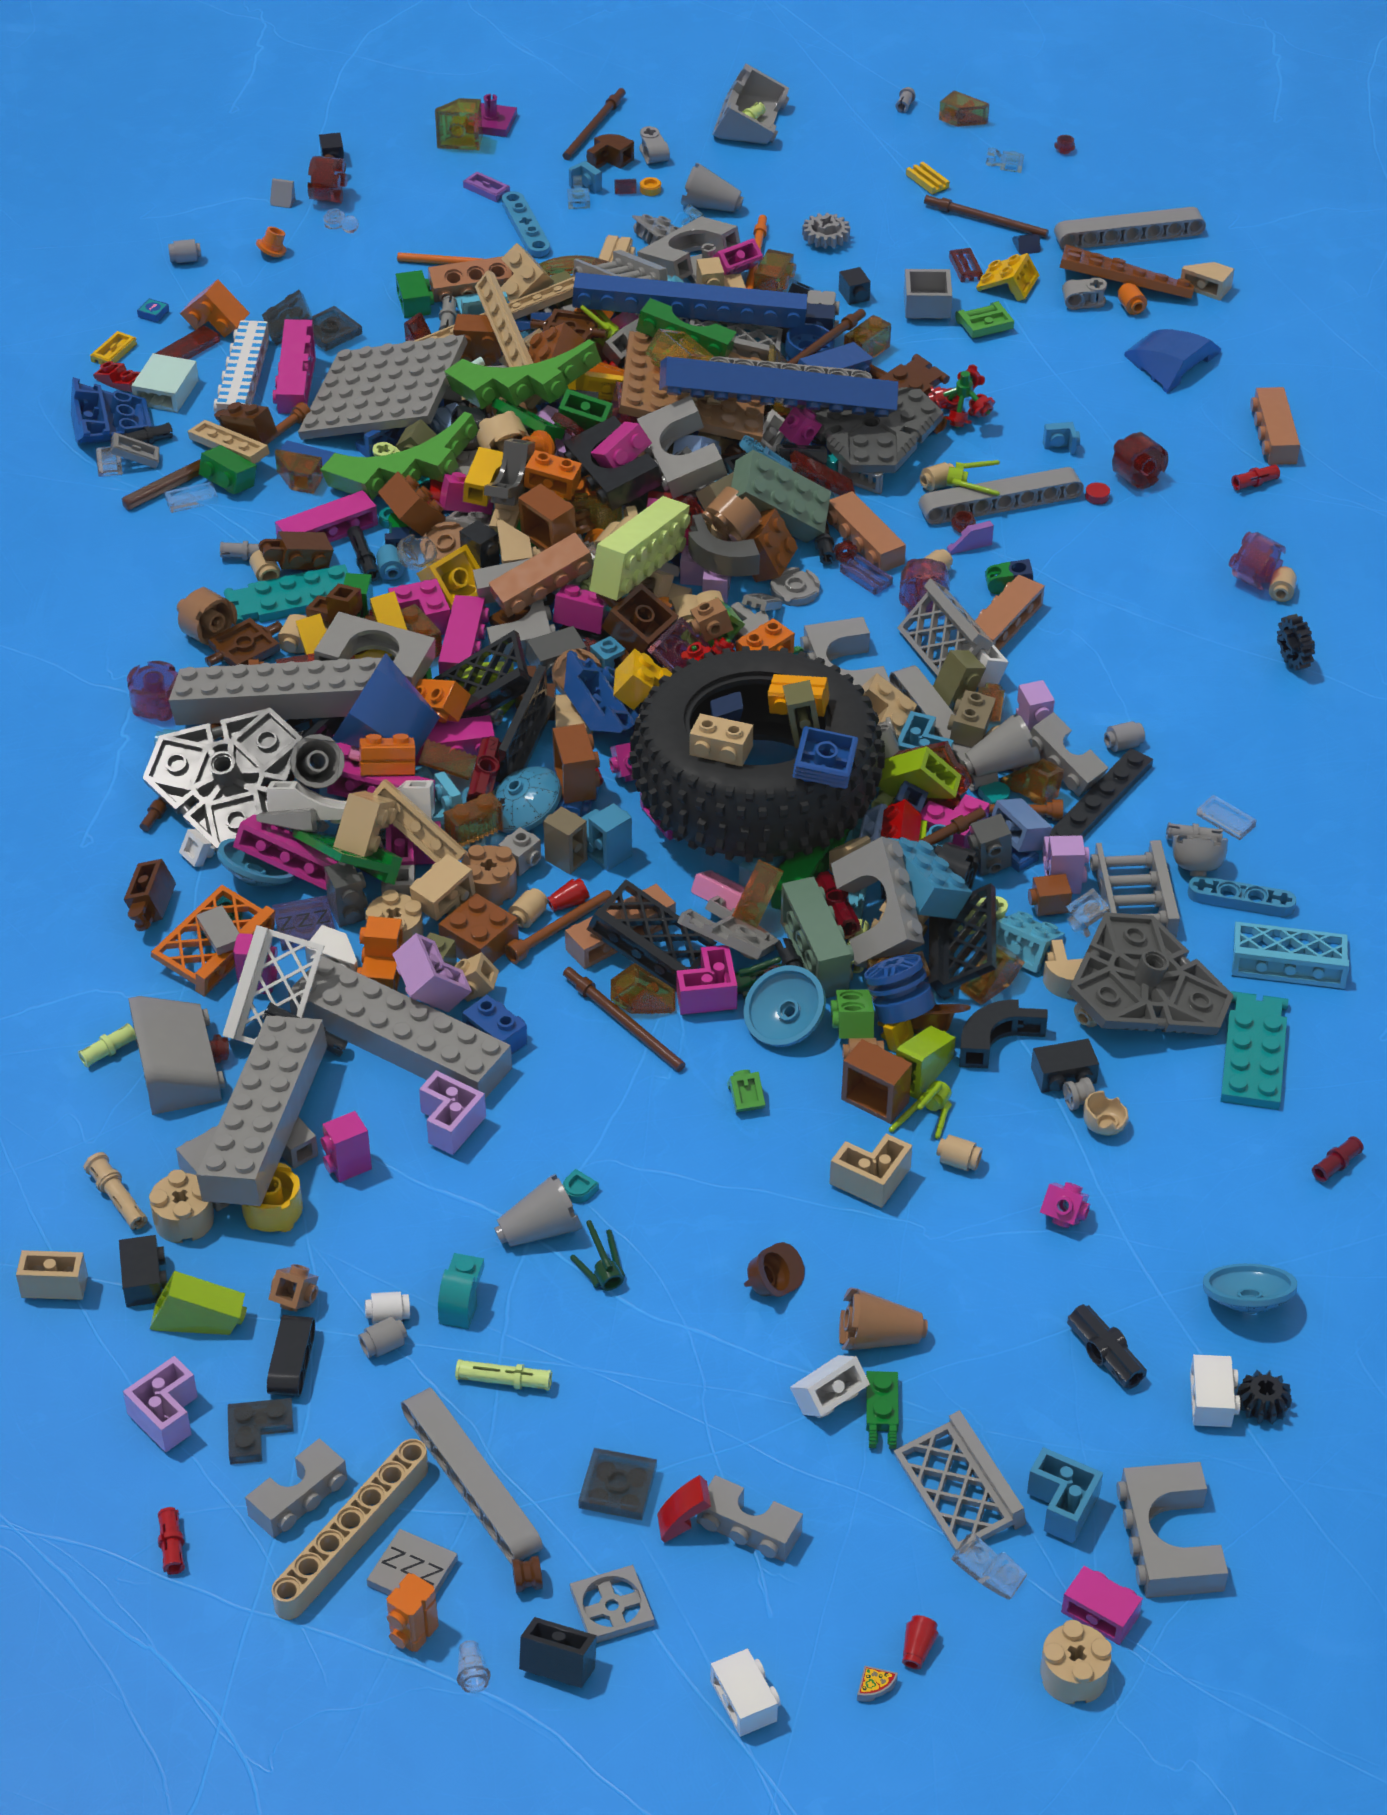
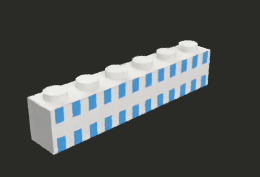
M240 320L238 329L234 330V343L230 344V357L226 358V371H222V385H218V399H214V413L227 409L230 404L235 402L249 405L253 403L270 341L268 321Z

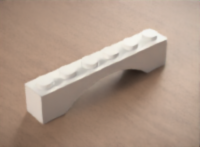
M406 780L397 789L432 819L435 812L433 780ZM271 781L266 789L268 812L314 808L316 810L317 823L320 820H330L331 823L340 824L347 802L324 797L308 789L298 781Z

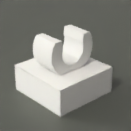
M188 829L179 853L194 867H203L206 857H213L216 848L211 846L212 843L197 829Z

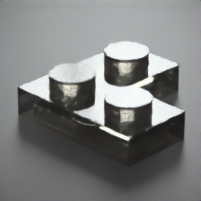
M292 1398L228 1404L230 1464L261 1462L262 1435L294 1432Z

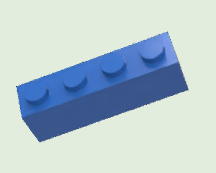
M855 342L800 358L797 364L863 370L869 373L870 365L874 358Z

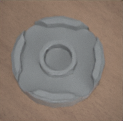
M797 567L786 568L780 578L772 579L770 583L772 596L782 599V603L785 605H807L819 596L820 581L809 570L804 572L800 571V568Z

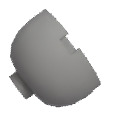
M1180 835L1173 836L1172 850L1174 859L1181 868L1190 870V876L1206 877L1207 871L1218 869L1226 859L1227 838H1223L1220 843L1218 842V837L1187 835V839L1180 840Z

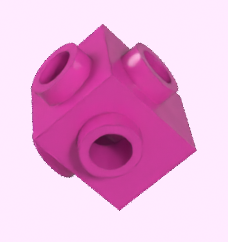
M794 407L778 430L797 445H809L822 424L815 419L817 415L813 411L806 409V407L804 410Z
M630 743L610 747L612 758H609L611 772L613 774L616 773L617 778L624 777L625 782L635 780L632 777V764H628L631 752Z
M1065 1182L1064 1186L1058 1183H1051L1048 1186L1040 1213L1053 1217L1052 1222L1062 1227L1069 1228L1070 1224H1080L1081 1220L1085 1221L1091 1204L1087 1203L1089 1195L1082 1193L1083 1187L1070 1182Z

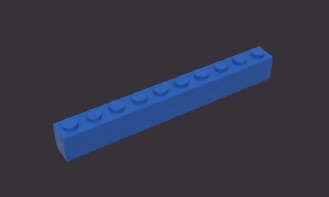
M578 272L575 274L573 308H580L583 305L587 309L640 314L641 309L651 298L672 306L674 315L679 318L804 329L807 294Z
M668 356L660 361L659 390L667 391L668 395H681V392L690 393L691 397L703 398L705 395H711L715 400H728V397L737 398V402L741 403L758 400L762 405H774V402L783 403L784 407L789 408L797 407V405H806V409L820 410V407L829 408L830 412H843L844 409L852 410V414L864 415L866 412H872L876 417H888L890 413L897 410L898 381Z

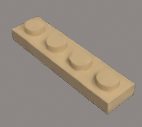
M203 420L188 430L191 440L210 448L222 445L254 464L270 454L268 445L207 420Z
M387 779L383 780L375 789L373 794L396 801L394 806L396 816L392 824L435 863L447 854L458 861H461L466 855L467 851Z

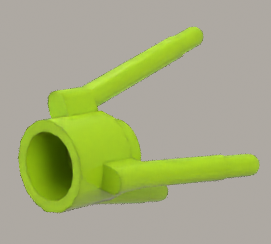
M582 305L580 307L583 312L598 324L597 328L608 329L607 339L596 337L591 339L604 346L605 342L619 331V327L602 310L595 311L604 321L599 319L585 306Z
M1000 461L956 462V467H949L946 486H962L999 496V491L968 483V472L964 471V469L999 465Z
M933 1081L926 1092H923L920 1098L889 1127V1131L894 1132L917 1109L922 1110L924 1107L931 1111L940 1109L941 1114L935 1133V1138L939 1139L947 1113L952 1106L948 1101L952 1094L950 1087L942 1081Z

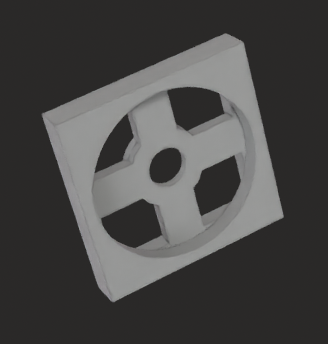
M633 1565L570 1583V1591L584 1629L587 1633L597 1635L596 1643L654 1626L653 1614ZM621 1581L626 1582L632 1586L634 1592L619 1596L614 1593L611 1584ZM598 1589L601 1596L600 1602L584 1607L583 1600L586 1593ZM609 1601H615L619 1606L616 1610L610 1611L606 1608V1604ZM640 1606L637 1615L626 1623L623 1616L625 1610ZM603 1617L610 1620L612 1627L599 1625L592 1620Z

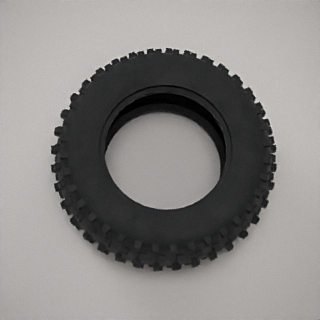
M742 646V651L732 652L730 648H725L722 650V654L713 655L711 652L704 654V659L699 661L694 658L687 660V666L684 668L674 667L671 670L672 676L663 675L658 681L659 687L653 686L649 691L648 697L645 698L639 709L640 715L635 720L634 733L630 738L632 777L637 780L635 785L637 791L642 793L641 800L646 808H650L649 814L654 820L661 821L660 828L663 831H673L672 837L678 842L683 839L688 841V847L693 850L698 847L706 849V855L713 856L716 852L725 854L726 860H733L734 856L745 857L746 862H753V858H765L766 862H773V857L784 856L786 860L793 859L795 853L803 852L805 855L812 854V848L820 846L823 849L828 847L832 838L842 839L845 836L844 830H853L857 825L858 818L862 819L871 800H874L877 791L875 787L879 786L882 778V769L885 767V742L881 740V726L877 725L879 717L873 709L870 698L863 696L865 691L860 684L853 685V677L850 674L841 675L840 667L835 664L830 667L824 665L825 660L818 657L812 660L807 658L806 652L800 651L797 655L788 653V648H781L780 651H769V646H762L761 650H750L749 646ZM778 674L827 677L829 701L824 717L818 716L820 729L858 737V743L848 787L834 788L826 784L812 781L805 782L794 778L792 775L796 759L771 765L744 764L742 767L691 756L689 734L700 714L712 716L711 700L735 692H741L743 711L740 722L753 725V740L775 741L795 747L788 715L770 714L768 690L773 675Z

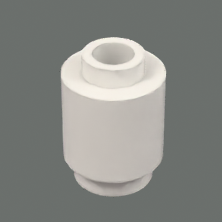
M401 1291L371 1293V1299L365 1300V1317L371 1318L372 1324H376L389 1317H393L396 1321L410 1319L409 1294L401 1295Z

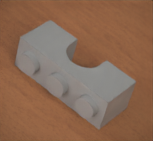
M1053 712L1030 730L1033 737L1031 739L1033 747L1037 746L1040 758L1047 764L1048 768L1054 771L1066 786L1080 797L1104 776L1108 767L1091 749L1082 755L1070 753L1065 748L1064 742L1072 730Z
M320 1438L295 1457L297 1476L302 1480L300 1483L291 1487H284L277 1484L272 1478H268L245 1497L248 1516L272 1538L292 1528L296 1520L306 1512L314 1510L322 1499L331 1492L339 1490L347 1480L345 1460Z
M715 1475L708 1486L711 1507L697 1514V1523L701 1524L708 1531H716L730 1537L737 1544L748 1545L759 1550L766 1557L776 1558L785 1562L802 1533L803 1514L773 1501L765 1513L756 1516L748 1515L742 1511L744 1507V1487Z

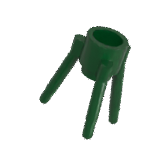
M776 957L736 971L737 994L742 993L743 999H746L750 988L756 982V977L780 967L781 964L777 963L781 962V958Z
M588 1220L586 1224L601 1260L595 1264V1271L593 1273L575 1255H571L570 1259L590 1279L594 1288L601 1286L605 1291L613 1290L623 1283L625 1274L620 1265L612 1230L608 1229L606 1231L612 1256L611 1260L604 1250L592 1221Z

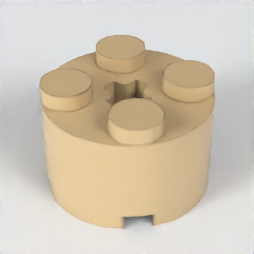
M507 411L492 418H485L479 423L480 429L477 433V442L482 448L503 452L505 440L511 438L521 440L523 437L529 436L520 418L513 411Z
M386 890L382 893V896L373 900L367 907L366 923L368 916L402 919L404 943L415 933L423 936L421 903L417 900H412L411 896L398 893L396 890Z
M180 1169L173 1170L167 1177L161 1179L149 1194L156 1231L165 1240L183 1243L182 1239L192 1238L194 1241L203 1237L211 1229L214 1223L213 1203L202 1201L196 1175L185 1173Z
M1077 1620L1066 1621L1064 1625L1054 1629L1047 1636L1042 1651L1040 1673L1045 1690L1052 1697L1066 1704H1075V1701L1085 1700L1088 1703L1097 1699L1107 1685L1112 1650L1110 1642L1099 1631L1081 1624Z

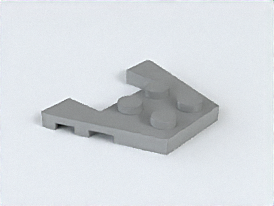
M718 895L709 899L705 909L723 920L714 923L692 909H688L681 913L677 921L680 925L740 951L743 956L752 960H758L773 952L776 942L779 941V939L757 923L752 922V924H749L740 918L742 912L738 909L733 908L731 911L723 906L725 900Z

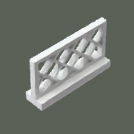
M256 925L222 1036L254 1045L257 1037L252 1039L243 1036L246 1024L255 1019L258 1020L261 1027L263 1025L260 1017L263 1016L264 1011L258 1013L253 1005L255 996L264 991L267 993L271 1003L278 1007L293 999L298 1008L296 1016L303 1018L325 946ZM273 937L285 940L290 951L275 958L270 949ZM290 942H293V943H296V944H300V945L297 946V947H295V948H293L292 945L290 944ZM304 947L316 949L314 960L302 966L295 952ZM269 954L272 960L266 963ZM292 954L299 969L284 976L277 962ZM274 964L281 978L266 985L262 978L263 969ZM311 967L310 973H309V976H308V975L306 974L305 970H306L307 968ZM302 972L307 981L305 989L294 994L287 979ZM259 982H261L263 988L257 991ZM284 982L291 996L276 1004L269 989ZM302 995V999L299 1004L296 997ZM252 1009L254 1016L249 1018V1014Z

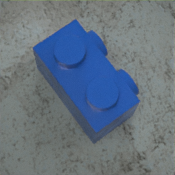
M485 995L462 1012L463 1023L511 1045V1055L527 1044V1025L521 1017L512 1014L501 1002L495 1001L489 995Z

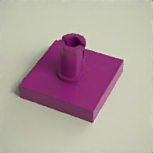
M486 94L483 98L484 103L476 102L465 124V130L470 133L507 137L517 116V107L497 105V96L493 94V99L491 100V94Z

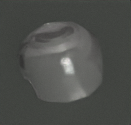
M411 534L400 540L397 546L399 561L404 567L413 571H421L431 565L436 560L438 554L434 543L426 536L417 539L414 537V534Z

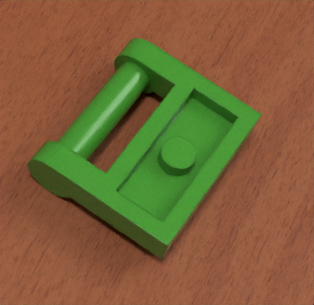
M999 301L992 302L990 306L955 312L957 323L962 324L972 338L1014 329V320Z

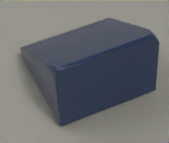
M1036 234L1012 237V241L1019 254L1038 253L1041 250L1040 236Z
M735 692L711 700L712 716L740 722L743 711L741 692Z

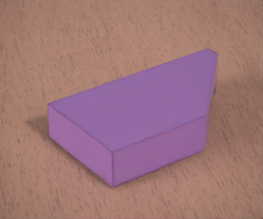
M991 521L967 526L961 532L962 536L954 544L950 543L947 551L952 555L992 545L994 525Z

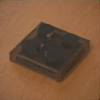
M300 290L288 295L283 301L270 307L262 314L264 321H268L269 335L276 346L282 343L285 319L314 321L306 299Z
M336 306L306 319L313 321L315 344L325 351L363 334L362 326Z
M594 1448L578 1500L579 1508L642 1520L657 1469V1459Z

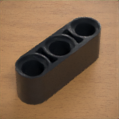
M282 1315L267 1376L268 1394L301 1396L315 1336V1318Z

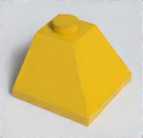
M467 544L416 573L421 582L437 578L450 610L452 609L455 595L478 596L473 570L480 569V566Z

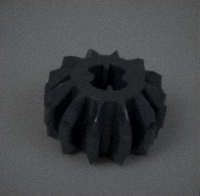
M1256 1370L1253 1376H1245L1242 1384L1238 1387L1237 1395L1240 1396V1410L1246 1411L1247 1419L1256 1417L1258 1424L1263 1419H1266L1271 1424L1276 1421V1418L1283 1420L1287 1410L1291 1407L1292 1395H1290V1384L1283 1383L1282 1375L1273 1377L1270 1370L1266 1375Z

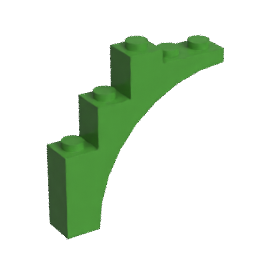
M589 339L572 350L538 363L500 368L477 365L461 359L444 372L454 392L478 408L484 409L493 402L495 397H502L514 406H518L534 394L551 404L565 394L566 390L569 389L568 384L602 361L595 342Z
M464 412L452 425L420 445L401 452L373 457H354L334 453L320 470L329 487L350 494L363 490L373 501L379 494L378 491L397 471L405 477L411 475L417 482L422 476L443 482L444 474L452 475L459 467L456 458L479 430L473 415Z

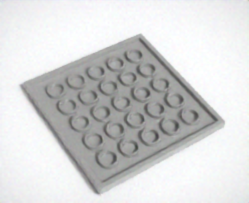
M449 335L437 339L427 338L422 341H406L400 344L387 343L377 347L366 346L355 350H341L337 353L310 407L311 411L306 415L298 430L300 439L408 427L420 419L426 424H431L449 385L444 371L460 361L468 343L465 335Z

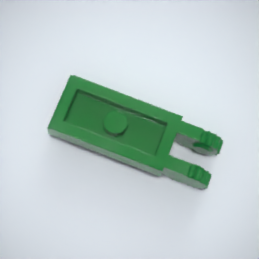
M866 1371V1377L870 1383L866 1387V1431H869V1448H876L878 1444L877 1431H888L887 1444L889 1449H896L899 1426L898 1372Z

